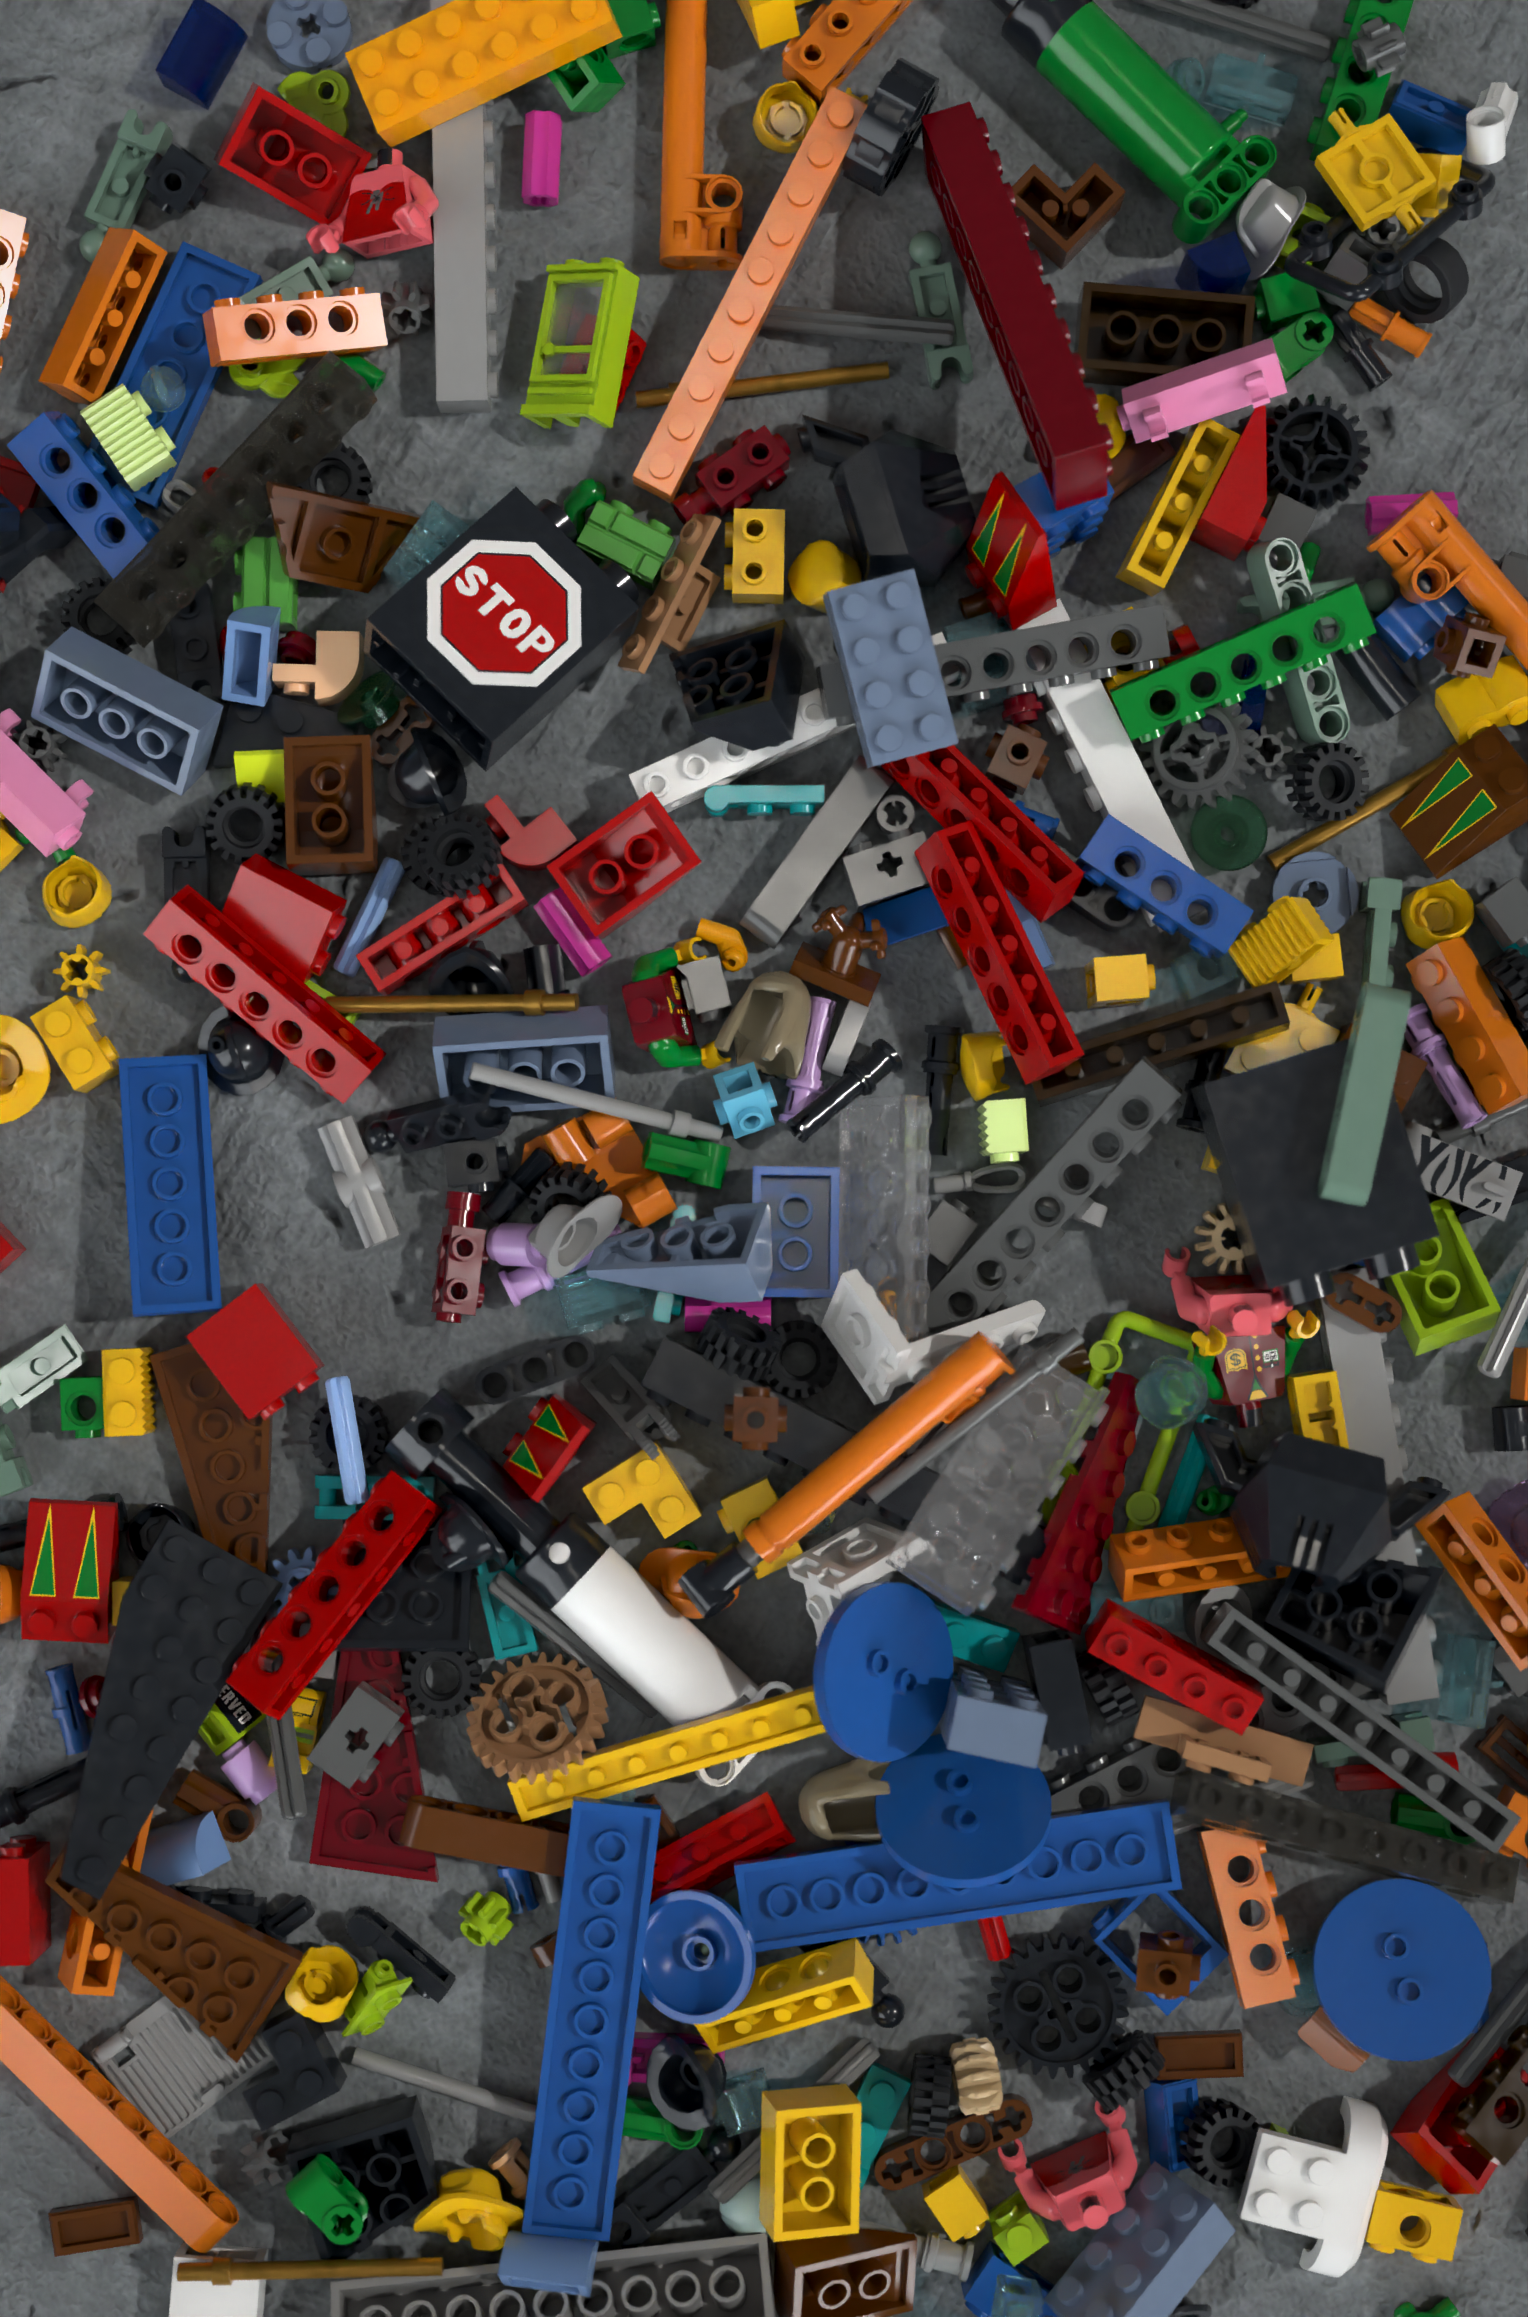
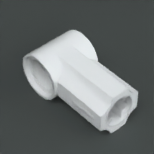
M1492 82L1488 89L1481 91L1476 107L1466 115L1467 159L1474 164L1490 165L1500 161L1505 156V139L1518 105V93L1512 91L1505 82Z

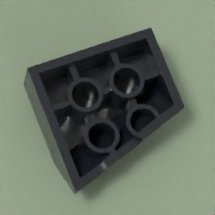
M785 619L669 654L670 661L676 672L677 682L683 693L682 698L691 725L695 731L751 751L766 747H777L786 741L793 740L805 657Z
M1374 1559L1334 1593L1313 1591L1311 1585L1317 1576L1292 1568L1264 1620V1630L1284 1645L1384 1696L1426 1614L1445 1568L1434 1566L1425 1568L1406 1565L1403 1561L1390 1559L1381 1561Z
M417 2095L305 2129L292 2135L286 2158L293 2178L318 2154H324L339 2167L342 2174L364 2194L368 2201L369 2209L367 2217L363 2222L362 2232L357 2240L350 2244L340 2245L333 2243L306 2215L321 2260L347 2259L356 2252L361 2253L372 2245L374 2239L388 2229L399 2226L439 2198L440 2193L430 2133Z

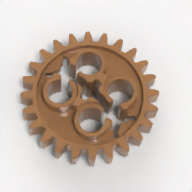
M541 1652L538 1661L531 1663L527 1654L523 1655L522 1666L516 1667L511 1661L506 1662L508 1672L504 1675L498 1671H492L495 1682L493 1685L480 1683L479 1687L484 1697H472L471 1703L474 1711L466 1713L470 1724L466 1728L471 1741L470 1744L476 1757H480L485 1769L493 1767L498 1778L508 1772L512 1783H516L522 1774H526L529 1784L533 1785L537 1774L543 1773L545 1779L551 1782L553 1770L559 1769L567 1776L569 1775L567 1765L569 1762L573 1761L581 1766L584 1764L581 1756L582 1751L596 1752L592 1738L599 1739L605 1736L601 1724L609 1721L605 1710L608 1707V1703L599 1679L593 1678L589 1667L581 1669L579 1662L575 1659H572L566 1665L561 1653H558L552 1662H548L545 1652ZM500 1698L503 1703L506 1702L516 1727L509 1733H507L509 1727L503 1712L498 1707L500 1705L498 1702ZM563 1703H566L565 1705L572 1724L577 1728L576 1737L573 1736L572 1732L569 1733L559 1706Z

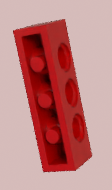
M503 863L497 865L500 869L498 877L489 875L492 884L488 888L483 883L478 886L481 893L474 896L470 890H467V898L460 899L454 893L453 898L446 897L355 955L378 992L387 996L436 965L449 953L466 946L529 906Z
M1108 1598L1105 1599L1085 1632L1087 1651L1090 1654L1241 1736L1265 1700L1257 1679Z

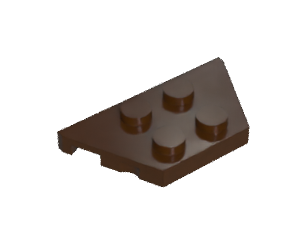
M267 481L266 490L283 572L290 578L369 593L380 580L383 570L387 566L392 565L402 553L399 549L414 529L420 531L425 523V518L418 514Z

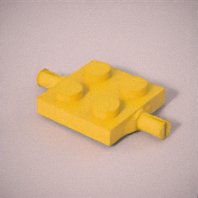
M1339 108L1337 112L1335 110L1328 117V122L1331 123L1341 138L1335 146L1316 157L1315 167L1361 232L1381 220L1393 216L1398 218L1409 236L1413 235L1414 232H1418L1424 226V222L1411 205L1416 199L1435 188L1437 182L1435 176L1390 113L1371 124L1355 127L1343 108Z
M1307 982L1296 1004L1284 1003L1290 1020L1289 1030L1235 1046L1223 1070L1234 1075L1335 1043L1341 1031L1320 1021L1312 1013L1321 993H1323V989L1317 986L1308 1001L1307 998L1314 984Z

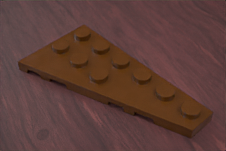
M191 1343L150 1355L203 1538L268 1575L273 1416L265 1421L260 1415L257 1418L248 1420Z
M66 1841L49 1869L45 1882L82 1917L88 1916L104 1932L103 1937L114 1948L118 1945L132 1958L131 1964L178 2008H185L199 2022V2028L209 2038L214 2036L227 2048L226 2054L238 2063L301 1964L303 1952L123 1864L119 1866L99 1900L60 1879L67 1845Z

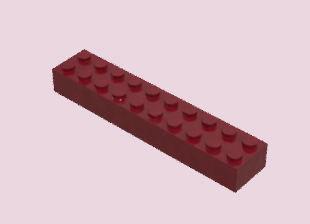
M971 102L921 116L925 176L1054 507L1058 511L1107 496V477L1113 475V467L1108 454V450L1113 449L1112 435L1106 422L1099 423L1096 415L1099 413V406L1093 388H1085L1082 381L1085 378L1081 357L1078 352L1071 353L1068 346L1071 343L1067 322L1064 317L1057 319L1054 311L1057 309L1054 290L1050 283L1043 284L1041 279L1043 268L1037 249L1030 250L1027 244L1029 242V232L1023 215L1016 217L1014 212L1016 201L1012 186L1009 182L1003 184L1000 177L1003 175L999 154L996 149L989 150L987 143L990 142L985 119L983 117H976Z

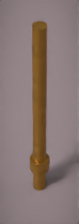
M878 362L735 379L726 398L889 379L888 362ZM680 382L668 383V388L635 391L637 409L669 405Z
M1455 742L1443 749L1440 757L1367 798L1363 806H1354L1358 812L1353 816H1346L1347 819L1340 821H1327L1268 855L1267 859L1271 867L1275 871L1280 869L1295 856L1315 849L1410 794L1460 745Z
M525 990L524 994L327 996L325 1000L339 1013L524 1011L526 1016H544L546 1011H578L579 996L577 993L546 994L545 990Z
M214 2257L213 2262L178 2263L177 2266L178 2282L212 2281L213 2286L232 2285L233 2280L443 2276V2257L233 2262L232 2257Z

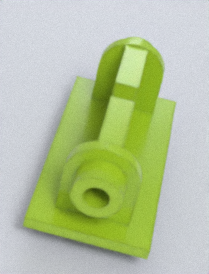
M385 1959L374 1961L361 1978L362 1982L358 1983L344 2012V2016L348 2019L349 2024L341 2033L342 2036L346 2037L358 2032L364 2036L380 2029L384 2025V2018L390 2010L402 2001L401 1996L413 1981L412 1978L408 1977L398 1980L390 1961Z

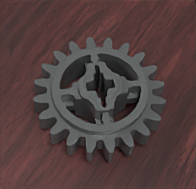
M1201 690L1198 695H1205L1207 692ZM1170 700L1166 702L1167 709L1170 710L1174 704ZM1220 702L1204 709L1206 716L1184 726L1181 725L1180 720H1177L1163 727L1166 732L1164 735L1153 739L1152 743L1140 745L1139 749L1151 756L1149 759L1144 760L1142 765L1146 771L1153 772L1150 774L1149 779L1153 787L1160 786L1157 794L1161 798L1166 800L1172 796V804L1178 808H1181L1187 800L1188 806L1192 810L1198 811L1202 799L1210 808L1215 809L1217 795L1220 794L1230 802L1233 800L1229 789L1232 785L1243 790L1246 788L1245 783L1240 779L1241 773L1255 774L1256 770L1246 761L1248 758L1260 756V752L1257 749L1248 745L1257 740L1259 735L1254 730L1246 729L1253 720L1247 714L1239 715L1242 707L1238 703L1222 708ZM1202 720L1219 721L1224 724L1228 733L1218 735L1216 732H1207L1203 727ZM1182 730L1179 739L1172 744L1177 734ZM1203 743L1206 747L1201 748L1199 752V745ZM1199 752L1200 756L1198 758L1193 756ZM1227 757L1222 768L1216 773L1219 763ZM1181 766L1183 769H1191L1196 775L1197 782L1178 780L1171 768Z

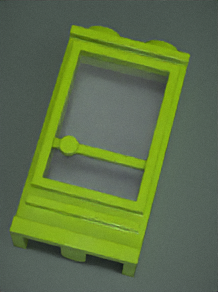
M608 257L600 258L598 263L567 259L565 264H550L546 267V271L550 274L548 275L526 404H521L520 415L545 429L552 427L553 418L567 426L579 427L581 417H587L604 428H613L640 281L638 276L624 268L625 264L622 261Z

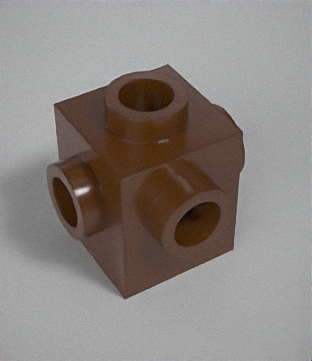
M1465 612L1464 618L1447 615L1443 627L1436 634L1433 657L1446 664L1445 671L1452 675L1467 679L1470 678L1471 674L1492 678L1507 636L1490 627L1489 623L1491 620L1482 615Z
M1019 723L1016 728L1008 724L1004 735L995 732L985 756L991 758L992 761L985 776L991 782L1023 796L1031 777L1040 780L1050 757L1044 755L1043 752L1048 742L1040 739L1042 734L1030 726ZM1012 753L1020 754L1023 759H1015Z
M744 1386L743 1394H734V1404H725L724 1431H733V1441H742L743 1450H768V1442H777L778 1432H787V1406L778 1405L779 1395H770V1387ZM752 1411L761 1412L765 1419L763 1425L758 1428L751 1427L747 1422L748 1414Z
M1162 1930L1158 1934L1141 1932L1138 1947L1136 1991L1154 1993L1159 1998L1169 2000L1177 1999L1180 1996L1189 1997L1191 1981L1199 1982L1201 1954H1193L1194 1938L1184 1937L1181 1932L1174 1930Z

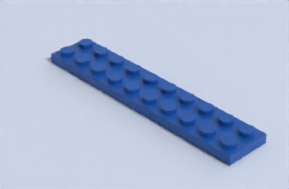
M573 1796L522 2233L608 2242L610 2240L661 1805Z
M1167 1798L1051 1815L1048 1837L1032 1862L1023 1870L1004 1881L979 1888H951L922 1880L898 1864L889 1854L883 1842H867L734 1862L741 1917L752 1936L755 1952L1182 1889L1170 1805Z

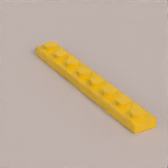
M814 1685L604 1747L596 1750L595 1753L581 1754L584 1761L582 1766L573 1761L567 1764L569 1775L567 1776L559 1769L553 1770L551 1782H548L544 1774L541 1773L537 1774L533 1785L529 1784L526 1774H522L516 1783H512L509 1777L507 1784L521 1821L524 1822L571 1808L573 1796L602 1799L827 1731L822 1724L817 1710Z

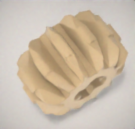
M1220 1203L1217 1205L1219 1219L1210 1211H1205L1202 1217L1210 1227L1195 1226L1194 1233L1206 1236V1242L1194 1244L1195 1251L1209 1249L1210 1252L1202 1260L1205 1266H1210L1219 1258L1217 1264L1218 1274H1226L1231 1263L1234 1273L1240 1275L1244 1273L1242 1259L1245 1261L1240 1242L1237 1248L1234 1246L1224 1248L1221 1240H1226V1237H1221L1224 1230L1235 1231V1226L1227 1205Z
M972 2037L962 2039L963 2042L952 2043L949 2050L952 2065L951 2074L960 2110L964 2115L976 2114L978 2116L1000 2109L1003 2102L1002 2083L992 2043L986 2037L980 2039Z

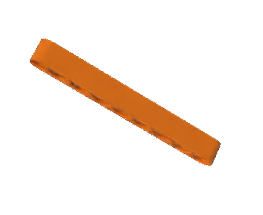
M0 1975V2061L192 2249L199 2253L209 2252L238 2223L239 2214L235 2205Z

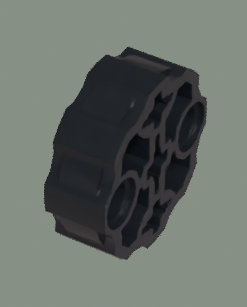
M899 58L896 61L895 65L890 71H887L856 127L842 165L844 177L878 196L885 194L888 187L898 177L922 133L921 116L930 114L939 92V78L903 58Z

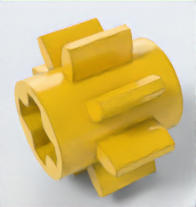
M77 944L75 954L69 955L62 951L59 953L64 961L61 968L54 969L53 973L62 976L65 980L60 988L63 992L68 993L76 986L78 997L86 999L88 989L94 988L102 992L104 991L103 985L100 982L102 976L110 974L111 970L101 967L98 963L104 955L102 952L96 950L87 957L86 947L82 944ZM78 964L86 966L85 971L88 976L84 980L78 978L79 972L75 969Z

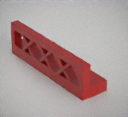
M765 1792L658 1850L655 1858L650 1905L655 1900L673 1891L682 1889L706 1891L735 1875L734 1862L769 1857L796 1842L791 1829L784 1823L771 1795Z

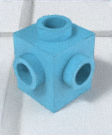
M754 1062L713 1075L720 1095V1099L713 1101L721 1125L730 1124L735 1139L775 1125L770 1108L778 1106L770 1081L761 1083Z

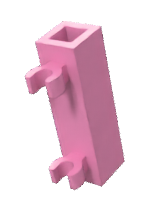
M1269 338L1121 389L1123 405L1117 406V412L1123 431L1132 430L1137 444L1149 439L1155 442L1169 437V432L1252 404L1256 408L1271 403L1270 398L1287 393L1273 339Z
M8 708L0 713V812L45 857H48L59 848L63 851L68 850L80 839L82 835L80 828L86 815L83 810L89 805L86 798L91 796L94 791L81 779L64 792L12 741L14 738L13 734L18 733L14 727L20 724L22 719L11 708Z

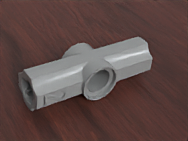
M351 1115L319 1128L320 1138L334 1169V1172H332L334 1184L346 1208L349 1207L365 1248L368 1249L400 1236L399 1226L385 1196V1192H387L385 1181L374 1157L369 1156L354 1116Z

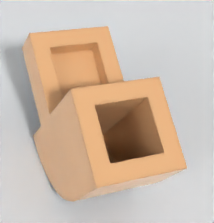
M317 630L316 665L273 663L272 681L278 688L284 689L283 693L286 695L306 696L309 695L310 689H315V700L320 706L337 704L348 698L361 681L364 671V638L359 631Z

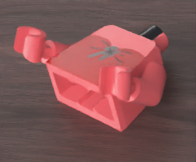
M383 148L378 151L377 170L358 174L352 179L350 195L340 216L329 225L319 224L311 228L306 234V239L315 254H319L323 249L327 253H336L339 250V244L343 243L367 259L433 244L434 234L431 216L438 209L439 200L425 178L403 165V153L400 150Z
M1182 1247L1180 1259L1173 1258L1170 1255L1169 1248L1165 1250L1162 1271L1166 1276L1173 1278L1170 1281L1177 1312L1183 1320L1194 1323L1207 1335L1211 1325H1214L1226 1337L1271 1334V1323L1279 1322L1293 1309V1306L1285 1307L1279 1286L1272 1289H1256L1253 1286L1250 1275L1190 1277L1186 1275L1191 1257L1189 1249Z
M1096 2101L1095 2112L1102 2123L1109 2128L1110 2133L1107 2134L1106 2131H1103L1030 2164L1031 2169H1027L1025 2166L1027 2158L1022 2142L1019 2139L1013 2140L1018 2151L1013 2157L1005 2156L1001 2147H998L1002 2166L1009 2172H1015L1016 2177L1014 2181L1028 2207L1034 2214L1051 2221L1060 2220L1068 2231H1076L1085 2226L1090 2229H1099L1107 2223L1110 2215L1123 2210L1126 2206L1125 2190L1132 2183L1137 2172L1138 2163L1128 2130L1122 2128L1126 2118V2111L1120 2105L1112 2113L1105 2114L1101 2104Z

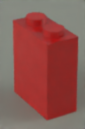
M256 853L240 865L221 913L303 983H306L314 975L321 976L330 961L331 953L327 952V948L331 939L336 940L346 923L347 918L342 915L347 900Z
M255 1283L186 1336L248 1420L257 1418L260 1415L265 1421L285 1406V1403L282 1401L284 1396L293 1389H296L299 1394L307 1390L320 1379L316 1372L325 1366L263 1283Z
M35 1835L10 1837V1842L0 1845V1966H30L51 1946V1887L45 1882L50 1869V1841L37 1842Z

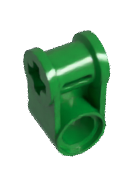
M1320 312L1307 313L1281 332H1277L1269 337L1273 339L1285 383L1296 376L1308 364L1319 358L1325 351L1326 346L1331 342L1334 335V327L1331 320L1325 314ZM1305 332L1308 334L1316 332L1319 338L1317 341L1315 339L1306 341L1303 336Z
M318 2154L285 2185L286 2194L292 2204L301 2213L307 2215L329 2240L340 2245L350 2244L357 2240L362 2232L363 2222L367 2217L369 2209L368 2201L364 2194L342 2174L339 2167L324 2154Z

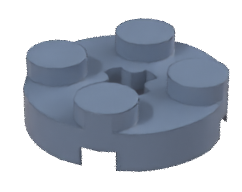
M275 0L267 16V37L279 60L296 72L303 71L314 74L319 72L318 69L326 68L330 64L334 67L345 58V53L351 47L353 39L352 24L348 9L341 0ZM309 20L316 21V26L320 29L319 33H310L308 38L302 37L303 31L300 26Z
M1313 851L1299 854L1277 871L1270 889V902L1272 904L1284 896L1303 898V893L1308 891L1309 884H1316L1318 891H1324L1325 898L1318 901V907H1314L1315 911L1320 915V919L1325 923L1330 933L1333 934L1348 922L1357 907L1359 895L1355 876L1348 867L1345 868L1340 861L1336 860V857L1329 853Z

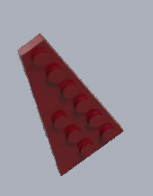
M1120 1372L1114 1373L1096 1414L1098 1431L1091 1441H1084L1079 1452L1081 1458H1085L1078 1475H1069L1044 1531L1046 1549L1039 1559L1032 1558L1028 1567L1027 1574L1032 1577L1031 1583L1025 1595L1016 1594L1011 1606L1058 1629L1077 1635L1081 1634L1082 1626L1088 1621L1091 1613L1090 1596L1094 1582L1099 1579L1102 1572V1551L1105 1540L1110 1537L1113 1531V1510L1116 1499L1121 1496L1124 1489L1125 1477L1123 1473L1127 1458L1133 1453L1135 1448V1428L1138 1417L1143 1413L1147 1403V1385L1134 1376Z
M341 1651L330 1725L357 1686L362 1681H365L406 1710L399 1719V1722L404 1724L405 1727L391 1747L384 1743L380 1746L373 1756L380 1763L365 1784L357 1779L353 1786L348 1789L323 1771L309 1863L438 1882L439 1873L435 1853L405 1846L399 1841L409 1797L412 1795L425 1796L408 1696L405 1697L403 1692L405 1686L404 1682H402L404 1669L401 1652ZM361 1727L359 1731L354 1732L355 1738L352 1742L357 1746H360L364 1741L367 1742L365 1736L368 1731Z

